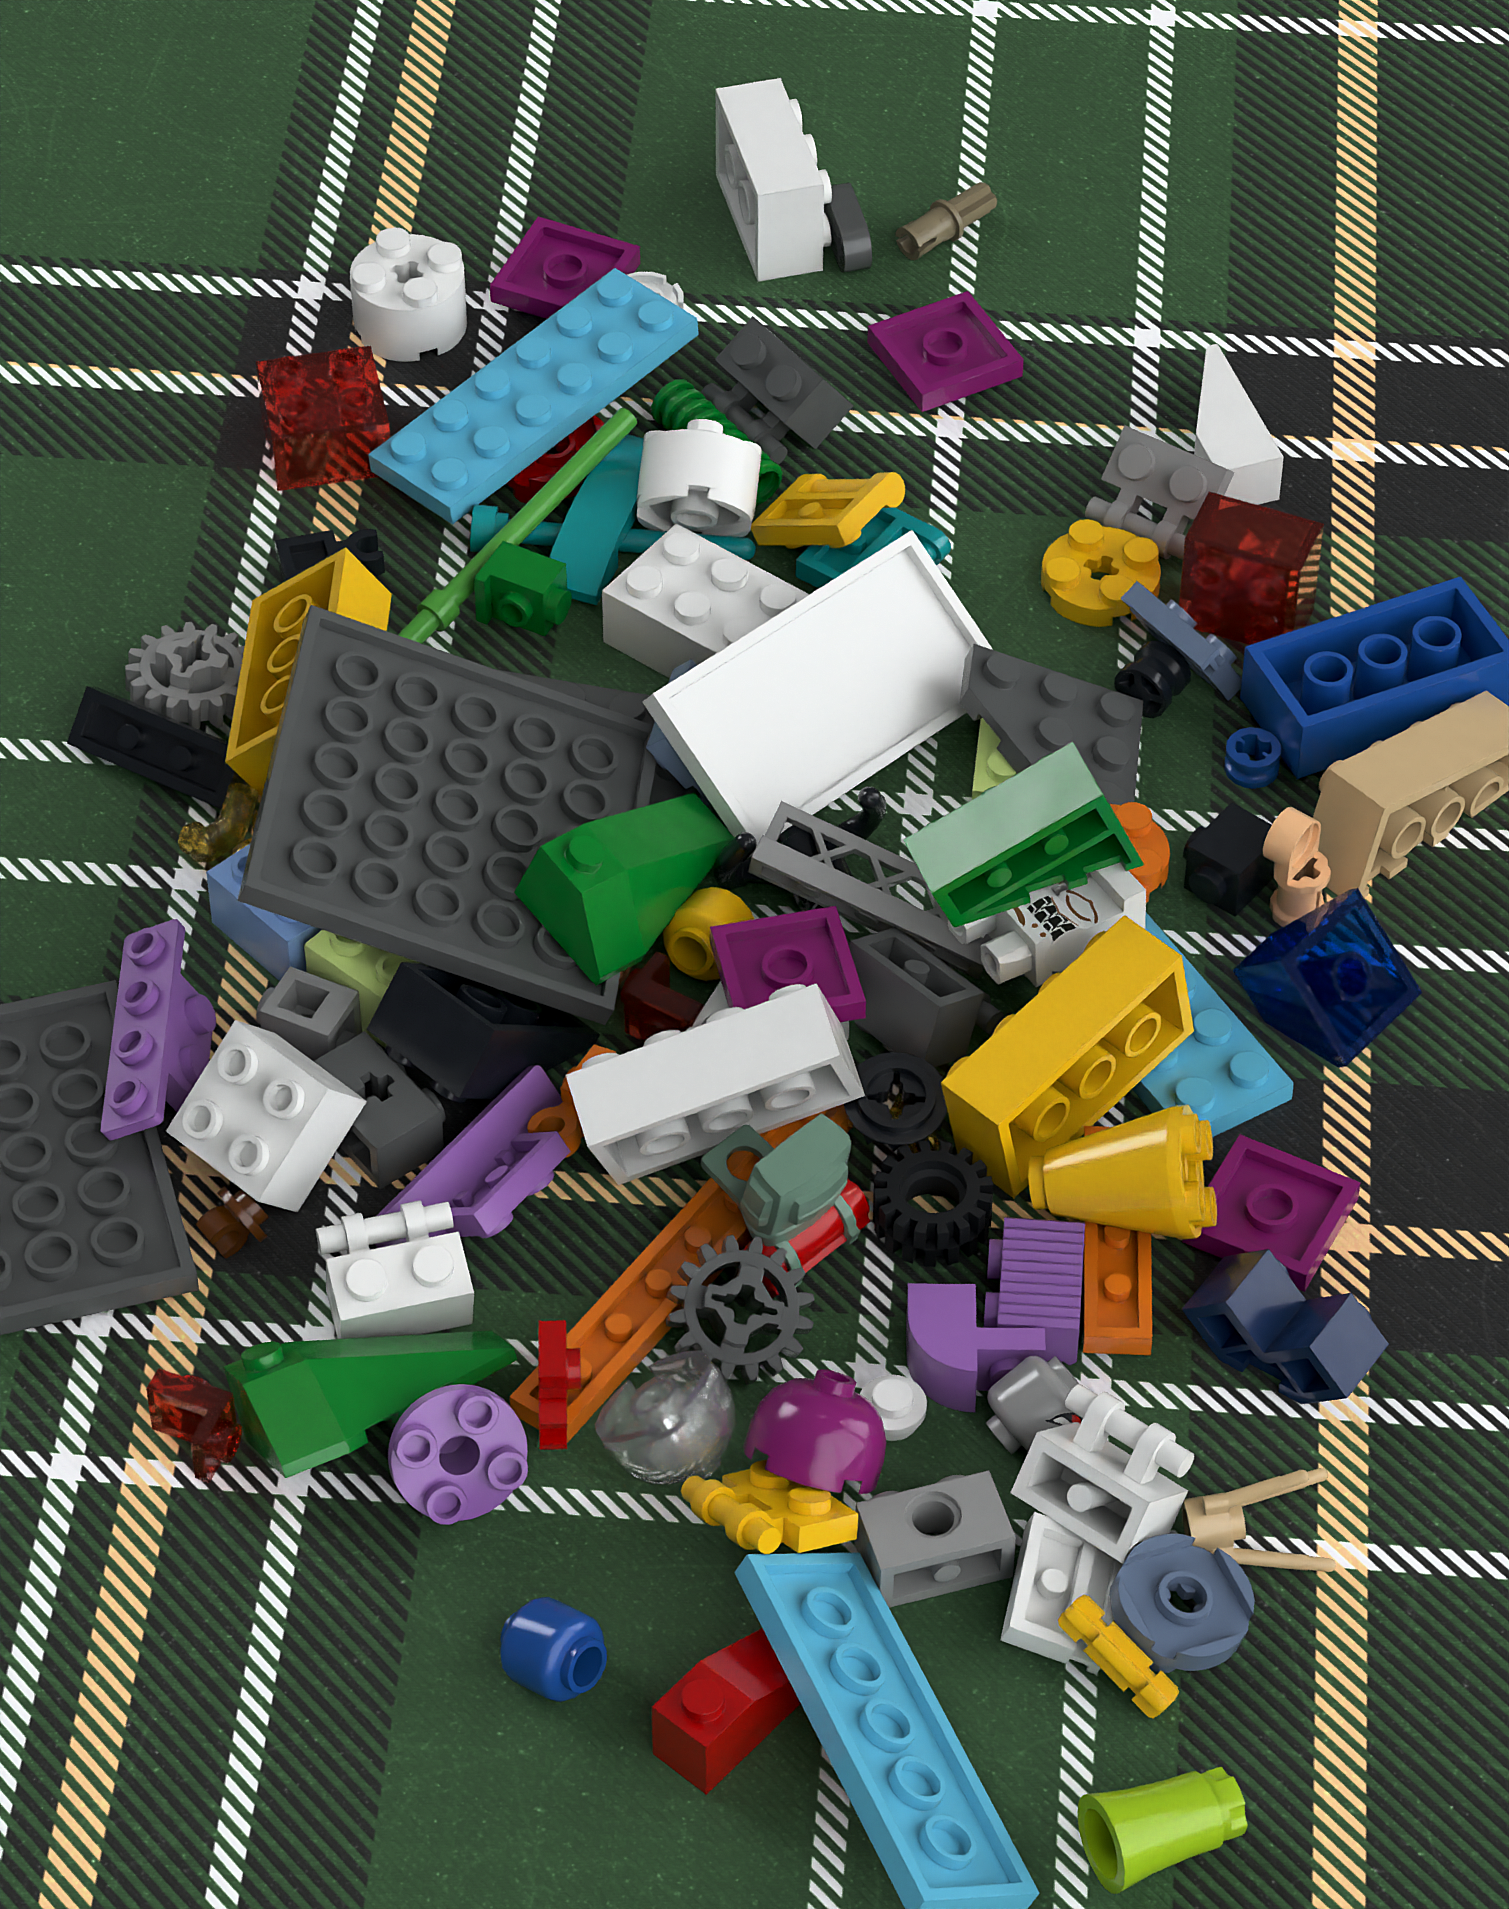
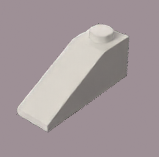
M1213 344L1206 347L1194 455L1234 472L1216 515L1279 500L1284 457L1218 344Z

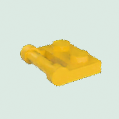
M896 472L876 473L870 479H827L822 474H803L751 524V531L758 546L785 545L786 548L794 549L804 545H828L830 548H841L856 541L861 535V529L882 508H896L902 503L905 495L904 481Z

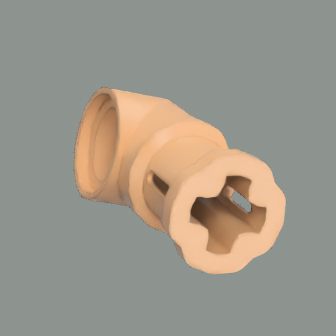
M1288 807L1273 822L1263 846V856L1274 862V878L1278 884V889L1274 891L1270 898V909L1273 920L1284 928L1293 931L1313 929L1323 921L1326 915V904L1323 900L1322 889L1327 886L1330 880L1331 870L1328 866V859L1318 851L1321 832L1320 822L1293 807Z

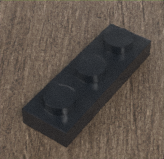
M86 686L66 744L219 809L233 810L243 779L225 762L228 747L227 741L99 687Z

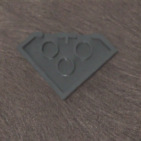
M973 644L964 661L959 703L974 721L983 718L1001 740L997 747L998 751L1017 774L1035 764L1042 757L1054 753L1073 742L1109 804L1122 805L1135 801L1143 700Z

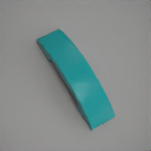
M626 435L588 474L565 517L549 558L566 563L567 590L571 592L572 599L597 605L602 597V590L608 586L618 569V549L637 518L638 507L636 500L644 438Z

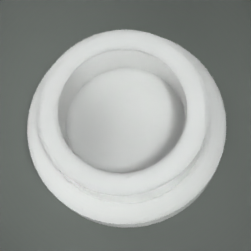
M900 1375L880 1376L868 1382L860 1392V1395L871 1401L879 1412L883 1421L885 1437L888 1441H897L909 1437L921 1425L926 1416L927 1400L925 1393L916 1382Z

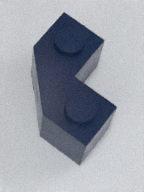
M1269 1249L1224 1256L1182 1308V1311L1220 1361L1240 1372H1243L1251 1364L1279 1379L1281 1382L1279 1383L1278 1392L1301 1405L1348 1398L1389 1345L1373 1323L1369 1311L1357 1301L1352 1293L1306 1300L1290 1279L1286 1267L1274 1257Z

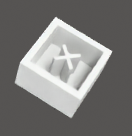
M235 1020L166 1132L256 1201L298 1212L367 1101L276 1033Z

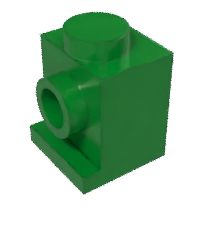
M502 541L474 577L476 621L487 625L491 618L494 617L511 626L520 627L546 636L554 624L560 625L565 620L569 612L572 594L567 590L566 563Z

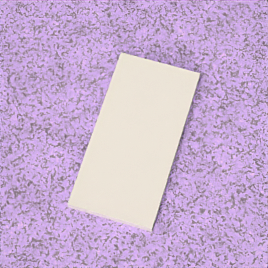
M913 530L654 692L643 701V704L734 837L741 832L751 833L756 839L757 847L762 835L765 836L781 801L814 815L966 714V710L959 703L965 658L973 644L992 649V647ZM786 822L782 832L792 826V824Z

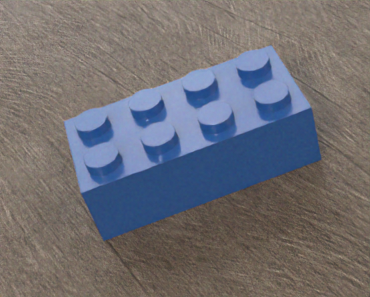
M1460 576L1245 646L1240 699L1261 729L1271 732L1278 738L1281 744V757L1298 779L1325 770L1338 760L1343 761L1368 749L1376 741H1384L1407 730L1415 722H1423L1447 710L1452 704L1456 702L1462 703L1484 691H1488L1509 706V639Z

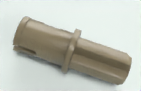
M979 182L949 201L943 199L936 200L931 204L930 210L924 215L897 229L895 235L899 237L896 240L897 245L907 258L917 260L942 242L949 239L952 242L960 239L965 227L990 213L996 207L997 198L991 192L988 184Z

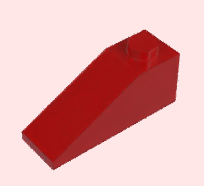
M763 1628L700 1660L652 1706L653 1755L706 1795L801 1704Z

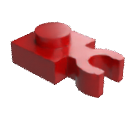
M566 1320L539 1321V1449H567V1390L581 1389L580 1348H567Z

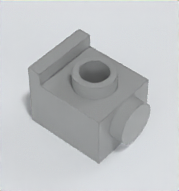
M289 967L275 988H268L262 995L256 1012L257 1023L261 1024L262 1029L276 1033L314 1061L362 1033L359 991Z

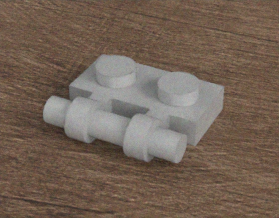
M1124 425L1101 480L1121 488L1119 495L1113 503H1109L1096 496L1093 497L1087 505L1085 517L1097 521L1105 527L1118 528L1139 537L1149 538L1158 546L1159 557L1169 559L1172 555L1190 563L1197 554L1199 541L1183 535L1187 523L1191 518L1211 527L1234 472ZM1143 498L1167 508L1162 521L1156 523L1137 515Z

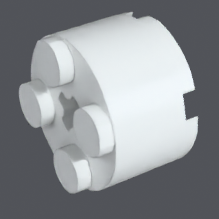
M394 227L380 231L376 236V242L365 247L355 257L350 268L353 321L355 332L357 330L361 335V342L368 351L388 360L411 362L420 360V352L437 348V354L440 355L451 350L459 343L466 331L467 314L464 265L461 250L457 245L424 235L409 234L402 228Z
M707 419L691 420L688 422L687 429L647 432L644 435L636 500L638 521L649 530L668 531L677 523L690 531H699L702 534L746 536L751 530V523L755 516L762 454L761 447L756 443L742 441L733 436L723 434V426L720 423Z

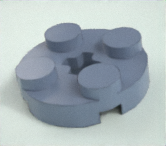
M1183 1534L1158 1535L1146 1539L1135 1546L1118 1571L1109 1592L1111 1610L1116 1624L1153 1661L1149 1668L1156 1672L1162 1670L1164 1673H1170L1175 1669L1184 1671L1205 1670L1225 1662L1236 1652L1248 1632L1249 1620L1254 1610L1255 1599L1253 1590L1239 1564L1218 1547L1214 1554L1204 1548L1193 1546L1195 1537ZM1170 1591H1176L1182 1600L1193 1598L1197 1605L1191 1613L1176 1609L1169 1602L1171 1598Z

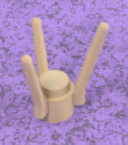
M1324 1468L1308 1472L1306 1470H1298L1227 1493L1184 1499L1181 1511L1185 1535L1195 1537L1193 1546L1204 1548L1214 1554L1218 1547L1230 1555L1238 1564L1332 1572L1336 1568V1562L1331 1558L1234 1548L1235 1540L1246 1539L1243 1506L1323 1482L1328 1478V1471Z

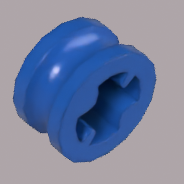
M1252 727L1239 729L1231 734L1226 744L1224 765L1227 777L1233 783L1244 788L1256 789L1274 782L1279 773V760L1281 756V744L1278 738L1269 731ZM1249 755H1254L1257 761L1250 760Z

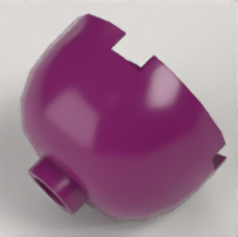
M819 1369L816 1371L814 1379L794 1378L774 1387L760 1401L750 1422L743 1449L744 1454L750 1460H752L757 1449L768 1455L765 1466L766 1470L799 1484L841 1493L845 1480L862 1481L858 1494H868L876 1489L884 1463L886 1437L882 1418L873 1403L866 1397L854 1392L857 1382L842 1373Z

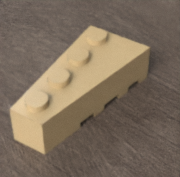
M1484 691L1462 703L1456 702L1452 704L1447 710L1423 722H1415L1407 730L1384 741H1376L1368 749L1343 761L1338 760L1326 769L1319 782L1321 793L1313 818L1321 824L1318 851L1328 859L1331 875L1326 887L1352 907L1368 896L1369 887L1366 886L1367 882L1381 873L1386 878L1391 879L1407 867L1408 859L1404 856L1419 843L1424 841L1431 847H1434L1449 836V831L1458 822L1463 812L1473 818L1509 791L1508 705L1488 691Z

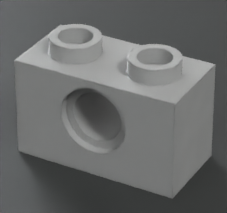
M989 1470L968 1476H948L935 1484L902 1492L886 1491L875 1495L869 1500L856 1503L855 1512L858 1513L857 1539L854 1540V1543L889 1608L1013 1577L1016 1536ZM927 1533H935V1534H939V1535H937V1536H930V1535H926V1534H927Z

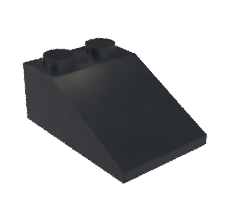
M409 962L400 963L366 1029L387 1044L384 1051L390 1058L404 1066L415 1069L419 1068L433 1079L430 1085L437 1093L459 1103H465L467 1098L495 1099L526 1067L539 1065L546 1072L591 1048L600 1036L599 1033L570 1013L423 963Z

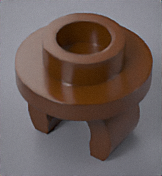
M225 1186L221 1188L217 1194L226 1204L207 1211L196 1223L200 1231L225 1259L242 1248L250 1232L260 1243L268 1237L260 1228V1225L269 1216L242 1189L233 1196Z

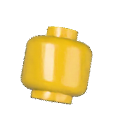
M709 887L697 890L677 909L675 916L663 930L664 947L672 963L688 976L703 981L720 979L710 945V927L754 920L753 914L740 897L727 889Z

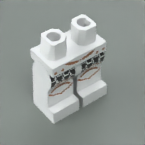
M1120 862L1087 873L1088 884L1068 890L1063 881L1030 892L1031 903L956 928L948 920V927L961 944H968L986 934L992 938V940L981 945V961L985 971L998 985L1024 974L1035 987H1038L1052 975V971L1061 972L1065 970L1084 952L1086 945L1096 934L1107 931L1124 915L1145 929L1146 889L1129 871H1125Z

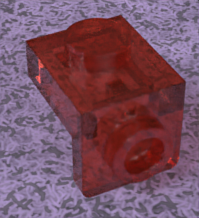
M658 951L642 969L636 968L629 974L621 991V1002L624 1003L625 1033L644 1042L649 1037L663 1031H686L689 1026H693L697 1016L704 1007V1004L670 989L669 956Z
M158 1368L146 1388L152 1429L191 1442L195 1479L210 1483L221 1462L227 1464L233 1459L241 1441L242 1426L236 1421L233 1393L211 1386L200 1377L194 1375L181 1376Z

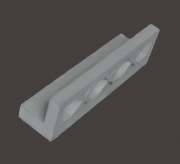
M781 801L765 836L762 835L751 857L749 873L824 908L836 906L839 915L875 932L896 927L950 967L979 979L984 969L981 961V945L992 940V938L986 934L984 938L980 937L968 944H961L950 932L948 918L931 894L916 863ZM786 822L811 833L818 855L809 857L777 842ZM824 840H827L839 847L827 851ZM853 853L869 861L876 881L870 884L862 882L835 869L831 861ZM881 866L897 874L885 878ZM910 880L926 887L933 909L924 911L891 895L889 888Z

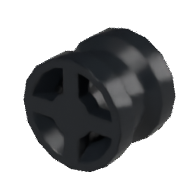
M1152 640L1144 643L1134 655V661L1126 664L1115 677L1114 687L1116 692L1143 700L1142 717L1156 718L1161 716L1172 703V696L1179 695L1191 681V671L1185 658L1174 647L1161 641Z

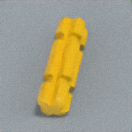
M1082 1595L1078 1597L1060 1615L1058 1619L1059 1626L1075 1643L1081 1638L1088 1645L1083 1651L1123 1692L1129 1687L1136 1694L1131 1700L1147 1717L1155 1718L1160 1715L1178 1696V1687L1162 1670L1155 1674L1149 1668L1153 1661L1114 1621L1107 1625L1101 1619L1105 1612L1089 1596Z

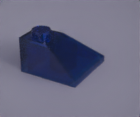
M1358 888L1346 891L1273 932L1233 969L1236 977L1267 1024L1338 1068L1346 1067L1423 993Z

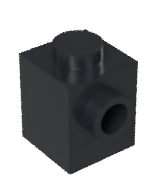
M1231 802L1206 828L1203 826L1198 827L1187 840L1183 850V858L1186 860L1184 888L1194 893L1203 902L1213 904L1236 917L1274 878V862L1263 856L1264 841L1272 824Z

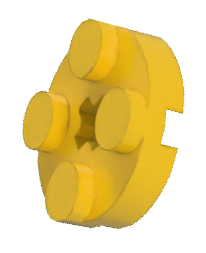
M1084 519L1076 521L1069 527V533L1057 538L1046 550L1042 560L1043 591L1045 589L1051 596L1050 605L1054 610L1073 622L1094 627L1112 626L1113 617L1125 616L1131 613L1132 621L1137 618L1131 612L1130 607L1121 600V597L1138 581L1158 598L1161 577L1158 546L1149 538L1139 537L1122 529L1105 527L1094 520ZM1096 572L1110 574L1104 575L1101 580L1091 578V574Z

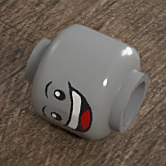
M1029 1356L989 1389L987 1399L995 1415L986 1424L1011 1454L1020 1447H1023L1028 1452L1037 1432L1073 1422L1081 1424L1083 1418L1065 1407L1068 1394L1079 1382L1056 1356L1049 1362L1039 1356Z

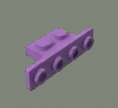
M172 919L150 928H144L128 935L124 940L100 1129L102 1134L110 1141L159 1125L164 1118L165 1101L178 1112L209 1063L212 1031L216 1027V1015L208 998L199 994L180 973L185 927L178 919Z
M539 1065L526 1067L377 1216L399 1212L400 1204L419 1200L423 1206L449 1202L454 1227L431 1232L429 1237L459 1231L460 1237L480 1236V1238H488L506 1228L513 1219L512 1211L527 1196L533 1195L545 1188L555 1176L553 1169L571 1152L557 1131L528 1133V1122L535 1113L548 1107L558 1106L563 1102L560 1094L542 1067ZM402 1238L383 1243H378L375 1245L377 1246V1248H381L395 1244L405 1243L407 1241L406 1238Z

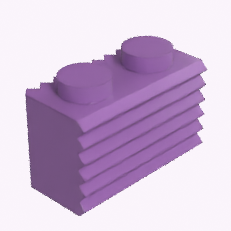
M1004 1217L1003 1240H989L987 1279L1000 1280V1292H986L984 1328H1045V1361H1049L1056 1356L1061 1362L1064 1361L1069 1366L1077 1362L1085 1222Z

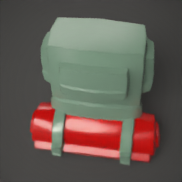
M822 1113L788 1137L775 1149L750 1125H743L702 1157L701 1167L737 1204L752 1237L751 1241L755 1236L762 1238V1254L770 1258L781 1247L787 1251L785 1260L781 1265L786 1272L803 1268L805 1273H807L842 1244L847 1246L858 1239L860 1230L871 1222L868 1216L870 1206L863 1191L858 1185L848 1179L847 1161L851 1150L850 1136L839 1125ZM736 1151H748L759 1157L760 1161L754 1165L748 1181L738 1179L731 1174L726 1162L730 1154ZM751 1241L744 1247L743 1250H746L748 1248ZM763 1275L762 1283L771 1298L779 1295L773 1283ZM803 1277L795 1285V1288L802 1283Z

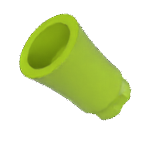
M1217 1767L1201 1774L1197 1771H1190L1163 1781L1124 1790L1084 1794L1079 1800L1077 1811L1080 1837L1087 1859L1100 1883L1112 1894H1118L1146 1877L1183 1860L1218 1849L1222 1846L1223 1841L1245 1834L1248 1827L1242 1792L1235 1778L1229 1776L1223 1767Z

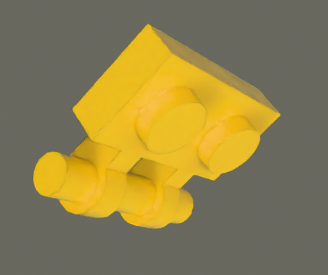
M767 1460L753 1463L750 1469L722 1475V1483L716 1479L705 1480L697 1475L689 1477L682 1485V1497L690 1503L694 1515L711 1526L722 1525L725 1527L727 1537L746 1550L757 1549L763 1554H770L779 1547L780 1543H784L797 1553H802L857 1539V1512L831 1496L829 1491L802 1485L766 1470Z

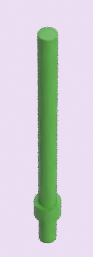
M620 408L442 590L434 589L417 606L418 614L398 635L423 644L435 631L443 632L459 616V606L474 592V577L502 541L519 546L637 425L635 416L629 410Z

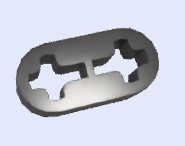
M849 182L831 185L832 201L831 203L824 204V213L829 221L831 248L838 267L843 273L870 269L872 266L871 239L854 189Z

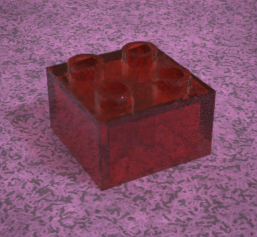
M371 346L343 348L335 351L256 361L260 411L277 491L379 477L371 471L368 454L390 438V428Z
M1209 491L1184 542L1179 606L1196 621L1197 625L1193 629L1251 645L1306 627L1314 610L1324 524Z

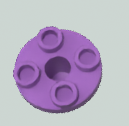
M465 1384L449 1385L426 1393L405 1410L396 1423L389 1442V1469L399 1492L414 1509L429 1516L439 1524L450 1525L490 1512L504 1502L513 1490L523 1484L528 1473L526 1461L527 1439L521 1421L503 1398L479 1386Z

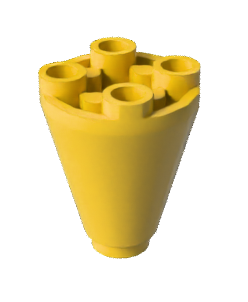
M1188 1104L1175 1105L1049 1148L1044 1156H1032L1029 1160L1028 1180L1032 1205L1035 1210L1049 1209L1052 1215L1179 1239L1198 1238L1201 1235L1202 1227H1215L1217 1223V1203L1214 1188L1204 1187L1203 1161L1212 1160L1213 1138L1210 1122L1208 1120L1199 1121L1197 1113L1193 1114Z

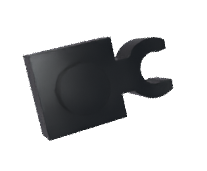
M333 530L275 540L276 559L283 582L344 548H347L375 577L385 573L383 551L378 550L376 530H359L352 533L346 540L336 541Z

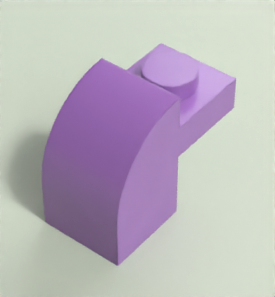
M908 1283L906 1313L907 1366L913 1381L933 1401L954 1410L975 1412L976 1390L989 1391L995 1383L1029 1356H1039L1045 1360V1328L977 1327L976 1284Z

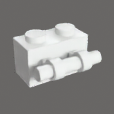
M420 1200L400 1204L399 1212L363 1219L362 1213L341 1217V1224L316 1229L321 1255L347 1250V1255L326 1259V1292L337 1339L419 1335L473 1323L474 1290L459 1231L429 1237L431 1232L454 1227L449 1202L423 1206ZM406 1238L407 1241L371 1250L369 1248V1245Z
M1077 1384L1068 1394L1065 1407L1083 1418L1081 1424L1073 1422L1037 1432L1011 1493L1123 1564L1133 1548L1139 1543L1154 1536L1170 1533L1188 1490L1160 1474L1157 1470L1161 1466L1181 1478L1190 1469L1194 1460V1454L1175 1442V1434L1158 1423L1148 1426L1125 1412L1124 1402L1108 1392H1102L1098 1395L1085 1386ZM1111 1435L1132 1448V1455L1107 1441L1108 1436Z

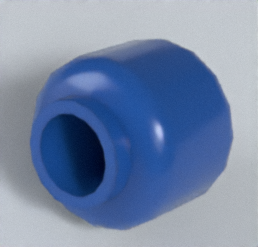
M550 1597L533 1599L513 1613L502 1628L500 1656L503 1670L513 1682L547 1699L556 1702L573 1699L580 1693L587 1692L594 1687L602 1676L607 1661L603 1630L593 1617Z

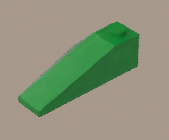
M695 793L687 794L586 822L541 845L514 893L597 986L639 963L644 958L658 936L669 925L677 909L685 903L695 888L700 885L714 867L716 859L723 848L735 837Z
M491 1330L294 1341L282 1344L271 1341L246 1349L241 1354V1360L223 1366L246 1441L284 1478H288L349 1454L369 1443L365 1432L366 1429L380 1421L392 1420V1423H397L405 1410L426 1393L449 1385H473L515 1362L517 1356L514 1347Z

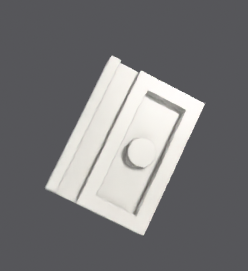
M1034 1512L1025 1525L1000 1641L1067 1664L1069 1659L1087 1665V1672L1096 1675L1100 1667L1083 1651L1088 1645L1081 1638L1075 1643L1059 1626L1058 1619L1078 1597L1087 1595L1105 1612L1101 1619L1107 1625L1114 1621L1109 1592L1123 1564L1048 1516Z

